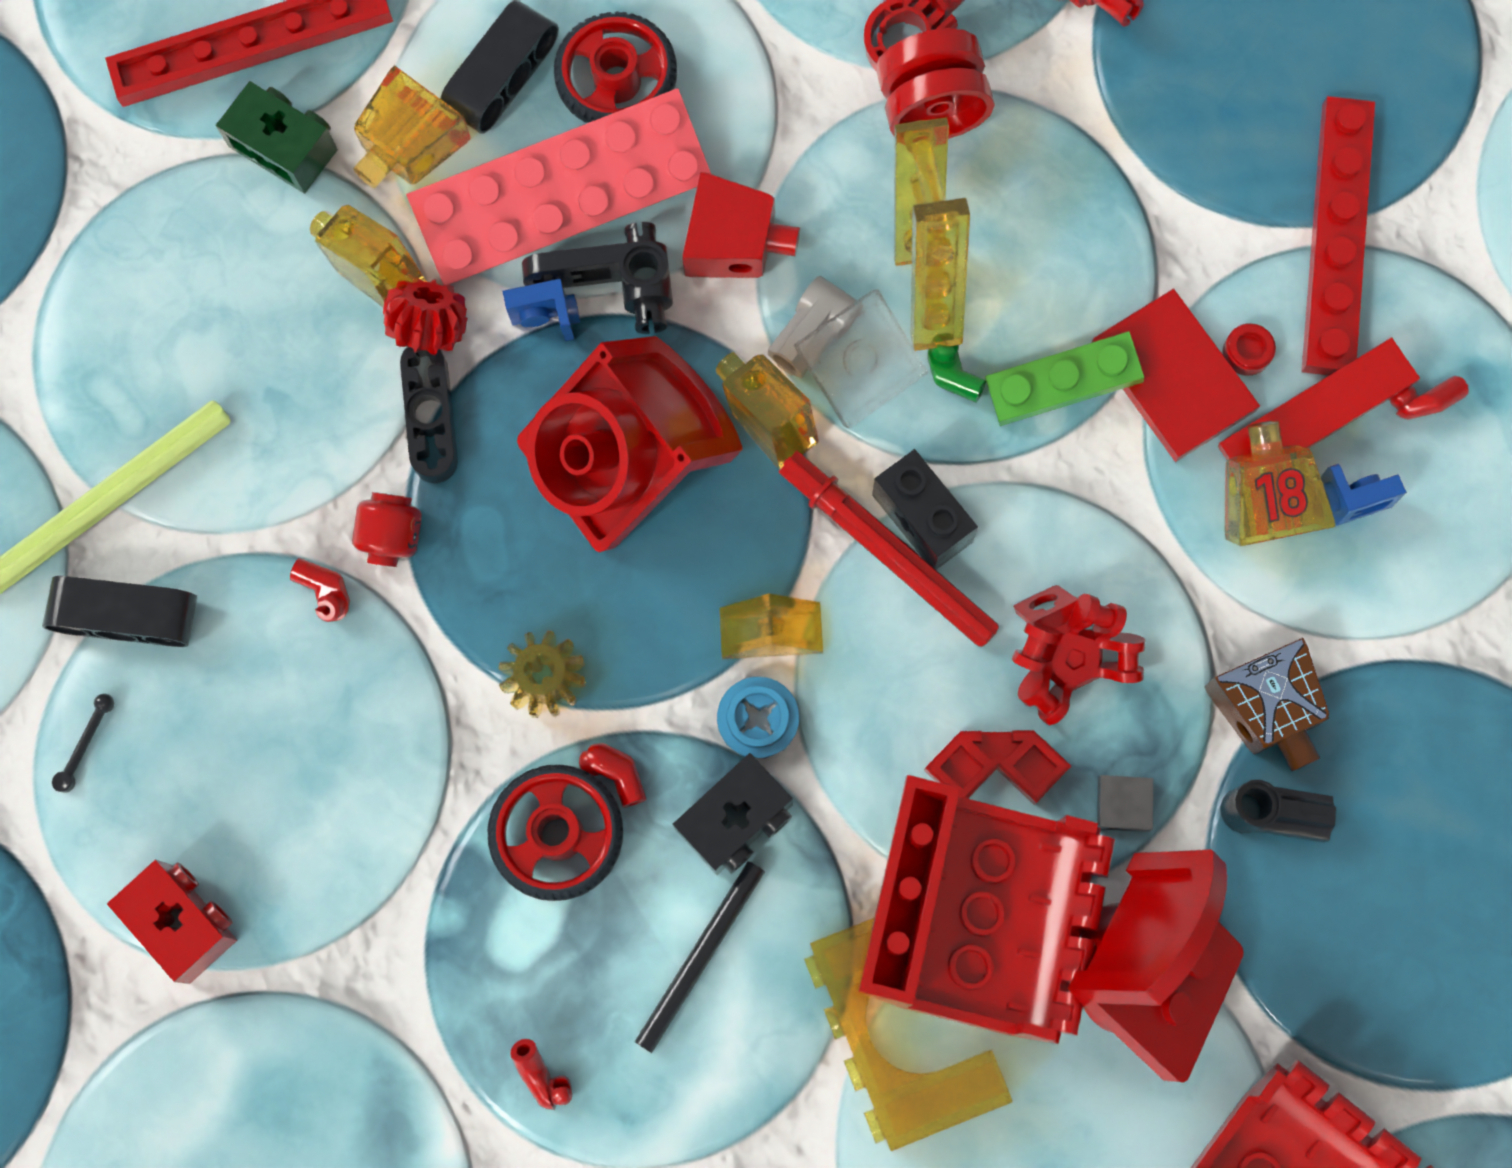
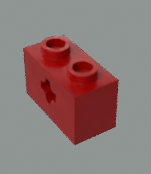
M155 859L106 904L173 982L191 984L237 941L235 936L228 930V927L233 922L226 912L214 901L211 900L206 904L194 891L199 886L198 881L182 864L177 862L172 866V864ZM174 909L183 910L178 916L179 921L183 924L180 928L170 927L175 922V918L171 913Z

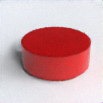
M1252 323L1242 324L1233 329L1223 345V356L1236 373L1245 376L1256 375L1264 371L1272 361L1276 351L1275 340L1266 328Z

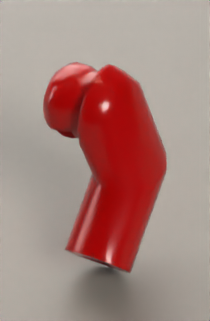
M1452 376L1420 396L1417 394L1414 386H1411L1389 400L1390 404L1397 409V416L1411 420L1446 410L1468 395L1469 388L1462 377Z
M298 558L291 569L290 581L314 590L318 604L315 612L321 620L333 622L343 619L349 610L350 599L341 574L305 559Z
M605 743L592 744L588 750L581 753L579 757L580 769L594 776L602 775L613 780L623 808L631 807L647 800L635 762L630 755Z
M530 1039L517 1041L510 1051L512 1061L539 1106L555 1110L556 1105L569 1104L572 1100V1087L569 1078L563 1075L551 1078L535 1042Z

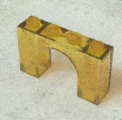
M874 918L810 943L809 947L812 956L804 958V962L815 989L825 985L832 1006L823 1010L834 1039L837 1040L845 1037L852 1054L851 1058L843 1062L855 1092L865 1088L873 1109L864 1112V1116L874 1142L877 1144L885 1140L888 1149L892 1152L1010 1104L1013 1100L992 1050L982 1051L927 1073H911L898 1069L878 1053L870 1039L866 1024V1011L870 996L858 992Z

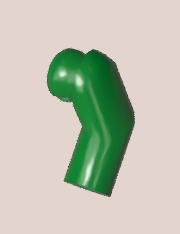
M949 335L937 336L933 340L927 354V360L935 384L946 391L977 403L985 388L986 380L963 371L958 354L959 345L955 338Z

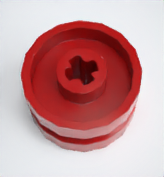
M943 28L927 30L904 38L890 46L879 57L876 72L880 90L885 99H887L885 111L889 129L895 138L908 143L944 141L965 134L980 126L991 116L995 104L990 83L986 75L983 74L985 63L976 35L963 29Z

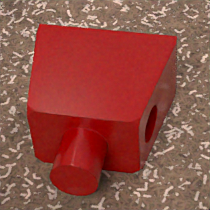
M700 172L682 256L684 274L687 277L705 278L762 277L768 252L796 256L800 227L774 223L775 198L772 195L709 173Z

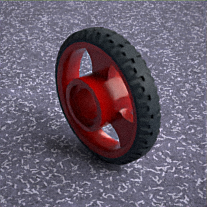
M611 12L601 13L598 17L594 15L591 18L585 19L584 23H578L577 26L572 28V32L569 31L564 37L554 60V79L562 102L578 119L585 123H590L625 109H617L615 103H624L631 100L640 89L642 77H651L658 82L653 91L638 103L675 89L677 81L675 52L665 33L648 19H642L641 16L632 13L627 15V12H615V14H611ZM610 33L630 34L644 40L651 48L647 52L637 55L634 46L629 41L619 37L605 39L603 37L605 34ZM576 55L585 56L590 59L596 90L586 98H582L578 94L571 81V67ZM613 67H622L625 69L624 71L618 74L607 73V71Z
M568 765L540 766L516 777L503 789L496 803H494L487 828L490 855L502 877L523 894L546 901L569 900L586 894L598 886L613 869L620 855L623 843L622 816L612 793L592 774ZM569 785L583 790L593 798L601 810L605 829L598 832L584 831L578 817L568 807L563 805V795ZM528 792H531L537 797L540 807L528 819L526 825L528 840L518 846H508L506 833L509 817L520 799ZM555 819L566 821L569 833L565 841L556 846L546 845L542 836L544 827ZM579 853L586 858L590 866L581 875L567 881L545 882L533 878L534 868L543 857L552 861H564Z

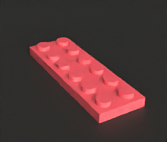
M677 88L406 194L442 283L443 285H450L694 189L698 185L700 172L709 174L711 172L680 91Z

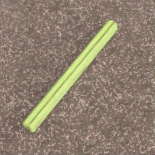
M216 401L208 402L0 556V594L228 426L230 418Z

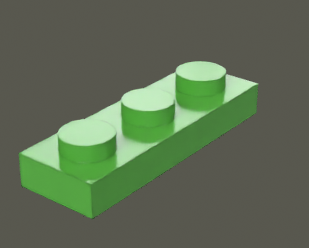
M1128 331L987 375L985 380L999 425L1004 426L1143 383L1144 375L1130 332Z

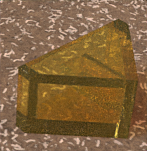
M768 593L719 608L722 659L823 654L820 602Z

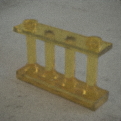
M947 117L895 125L894 262L895 266L912 264L910 336L914 351L963 344L970 211L966 198L946 200L949 128Z

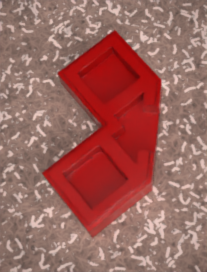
M1012 730V732L960 731L925 767L924 771L936 782L961 788L959 796L969 799L998 770L1035 805L1071 768V765L1034 730Z

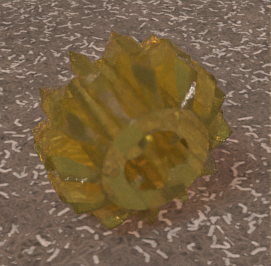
M546 631L543 635L542 643L538 644L533 633L527 632L524 635L527 648L522 651L514 643L509 644L507 647L510 654L516 659L515 662L502 661L499 663V670L510 676L499 684L500 689L504 694L514 693L510 704L515 710H519L529 703L528 712L532 718L540 716L543 704L547 705L553 717L559 716L560 708L556 701L563 698L567 704L574 706L577 703V698L569 690V687L581 688L586 685L584 676L573 673L585 666L584 659L581 655L570 656L574 649V644L570 639H565L556 646V635L553 631ZM543 665H548L553 677H544L542 683L538 685L532 676V672H541Z

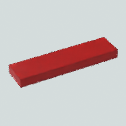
M1391 337L1249 424L1270 421L1273 441L1252 445L1250 426L1247 425L1218 444V448L1231 467V457L1237 456L1240 481L1244 487H1247L1243 455L1277 448L1279 465L1281 466L1285 464L1283 447H1290L1291 459L1411 387L1420 380V377Z

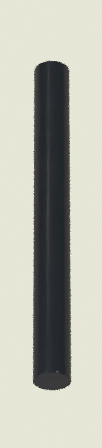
M747 861L634 1042L650 1053L654 1051L764 875L765 871Z

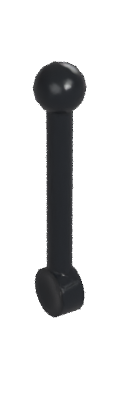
M103 693L97 695L94 699L95 710L64 771L56 773L52 778V787L56 791L67 793L75 787L76 782L73 774L104 714L114 708L115 703L111 695Z

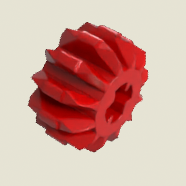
M415 277L412 283L405 280L398 281L396 288L388 290L387 298L384 300L383 324L385 325V335L394 338L398 347L409 346L413 348L414 353L426 350L432 355H436L438 349L453 351L455 343L461 342L462 336L466 332L468 318L466 317L465 297L455 293L454 286L437 284L436 279L427 282L419 277Z

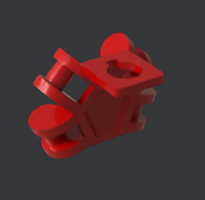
M1054 585L1013 606L1016 614L1026 622L1023 631L1029 636L1023 650L1016 649L1011 660L1017 665L1031 670L1018 688V697L1026 706H1036L1039 718L1046 725H1054L1065 717L1070 707L1071 693L1074 690L1099 678L1121 683H1138L1143 681L1144 668L1139 666V653L1145 650V638L1136 634L1121 632L1127 618L1125 607L1114 603L1103 606L1100 604L1098 597L1085 593L1076 598L1059 585ZM1055 601V606L1048 610L1043 608L1033 610L1042 603ZM1103 649L1118 652V661L1102 662ZM1051 679L1055 685L1049 690Z

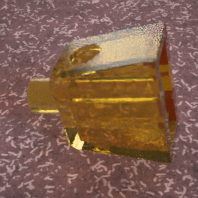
M394 65L388 71L355 123L354 131L361 146L367 153L354 166L353 170L360 179L372 188H376L391 170L409 184H417L471 139L464 116Z
M350 205L342 206L335 215L329 211H322L313 218L310 224V233L315 237V243L333 268L380 306H384L388 290L396 288L398 281L405 280L412 283L415 277L426 281L399 237ZM380 262L379 270L376 271L374 268Z
M732 352L718 363L716 373L724 381L722 386L730 412L779 470L783 467L785 460L789 456L791 457L796 450L805 454L819 443L810 400L763 354L756 355L746 362L739 353Z

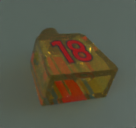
M1267 421L1249 425L1248 432L1252 453L1227 459L1225 465V539L1239 546H1245L1334 528L1335 520L1311 450L1297 445L1283 447L1279 421Z

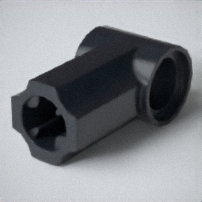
M1251 780L1229 791L1224 796L1220 806L1221 816L1225 824L1238 833H1252L1255 831L1324 843L1330 840L1336 820V807L1333 802V796L1274 787L1269 782L1263 780ZM1243 795L1252 796L1258 802L1260 807L1258 819L1250 818L1242 808Z

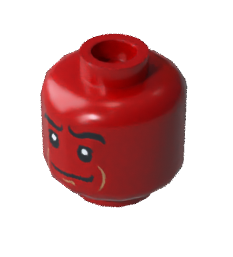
M372 492L371 499H366L358 504L352 544L358 551L368 553L367 563L397 567L398 558H409L416 553L422 513L417 507L411 506L412 498Z

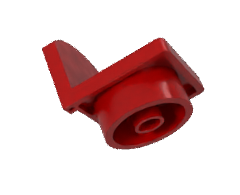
M657 336L601 342L554 396L540 408L535 417L517 437V444L527 457L532 479L539 492L552 506L571 517L597 552L616 548L689 472L730 463L743 450L732 421L712 390L679 354Z
M1212 849L1134 853L1126 869V872L1132 878L1120 903H1112L1102 907L1098 931L1081 929L1080 937L1096 942L1093 958L1086 971L1076 970L1067 988L1083 1004L1085 1012L1094 1023L1102 1029L1114 1033L1162 1080L1183 1083L1189 1079L1244 955L1242 945L1219 922L1227 892L1226 863Z

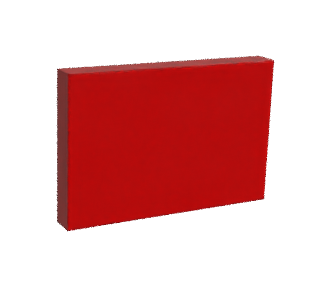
M1175 289L1165 293L1092 339L1091 343L1128 331L1130 332L1144 375V382L1124 388L1123 390L1175 463L1249 417L1260 407L1259 403Z

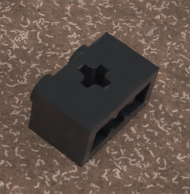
M915 449L874 478L872 496L919 555L934 569L937 570L973 543L978 526Z
M749 753L672 825L677 833L716 875L725 868L732 874L754 854L749 846L762 833L771 838L791 820L792 816L787 810L793 806V798L757 759ZM731 807L737 812L742 811L745 807L749 810L746 814L748 826L743 830L738 825H734L730 829L725 827L728 823L726 811Z

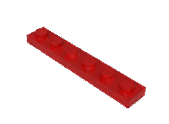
M287 0L105 57L116 98L122 107H126L392 23L393 19L387 0Z
M1327 96L1322 104L1301 369L1303 373L1329 376L1357 359L1375 101Z

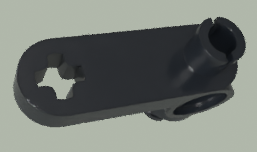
M641 222L643 232L641 236L638 234L637 223L627 225L624 229L627 243L538 253L526 257L521 263L523 284L525 286L561 279L563 288L621 281L624 308L627 312L635 314V330L641 334H650L649 320L653 321L655 333L664 331L667 328L664 311L673 305L667 247L663 243L656 241V226L650 222ZM645 267L657 271L653 277L645 280L633 276L636 271Z

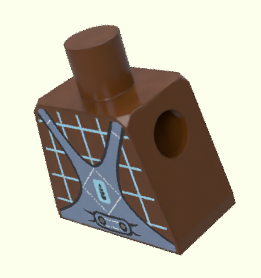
M1304 638L1218 675L1204 686L1207 694L1249 751L1254 755L1278 744L1291 772L1321 759L1307 731L1329 719V710Z

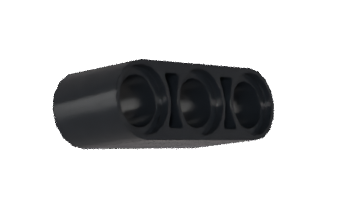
M519 0L510 2L444 87L440 98V108L480 134L489 131L553 48L559 32L557 23Z
M54 576L51 580L42 627L49 631L74 636L171 647H187L190 640L197 595L167 587Z

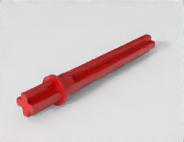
M798 450L785 460L783 467L778 473L810 500L809 507L812 509L818 507L976 646L983 647L994 637L999 629L998 623L837 484L839 479L835 475L828 477Z

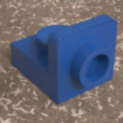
M561 279L502 291L506 311L512 326L521 324L523 327H538L549 322L550 318L558 317L565 342L575 340L572 324L581 323L575 294L565 295Z
M1339 464L1330 466L1318 479L1316 489L1321 508L1325 513H1331L1336 526L1392 508L1407 493L1399 474L1382 480L1378 474H1373L1361 478L1349 486Z

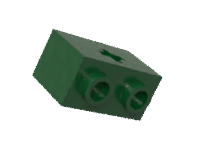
M249 81L215 126L229 148L305 194L338 150L329 133L331 127L315 112L307 110L303 114L292 107L291 101L277 89L268 87L267 90H264Z

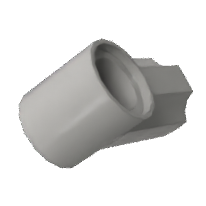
M821 275L816 277L801 296L796 306V314L768 348V356L782 370L791 376L795 375L802 379L833 338L839 339L850 327L860 310L861 303Z

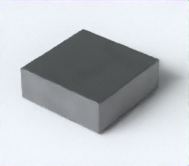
M1110 775L1098 777V827L1105 830L1152 831L1153 778Z

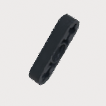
M407 346L400 358L409 460L411 466L422 480L429 483H441L448 480L455 473L458 465L448 363L441 349H438L436 355H432L426 350L414 353V349ZM428 356L434 364L428 367L429 382L432 387H423V379L417 368H414L420 365V358ZM428 400L439 402L442 405V413L435 422L421 423L416 419V410L421 403ZM425 436H435V445L442 456H446V458L438 460V467L430 469L426 461H421L430 455L429 442Z

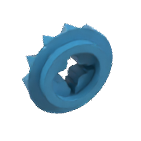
M766 677L746 678L735 683L723 695L717 711L718 729L726 745L743 757L751 753L755 758L767 759L784 751L796 735L799 725L798 706L791 692L778 681ZM744 702H747L750 707L753 706L758 711L770 708L773 704L776 705L771 709V713L767 717L770 731L773 734L769 735L766 730L763 731L758 726L751 730L747 729L744 733L741 732L749 721V715L746 706L743 704Z

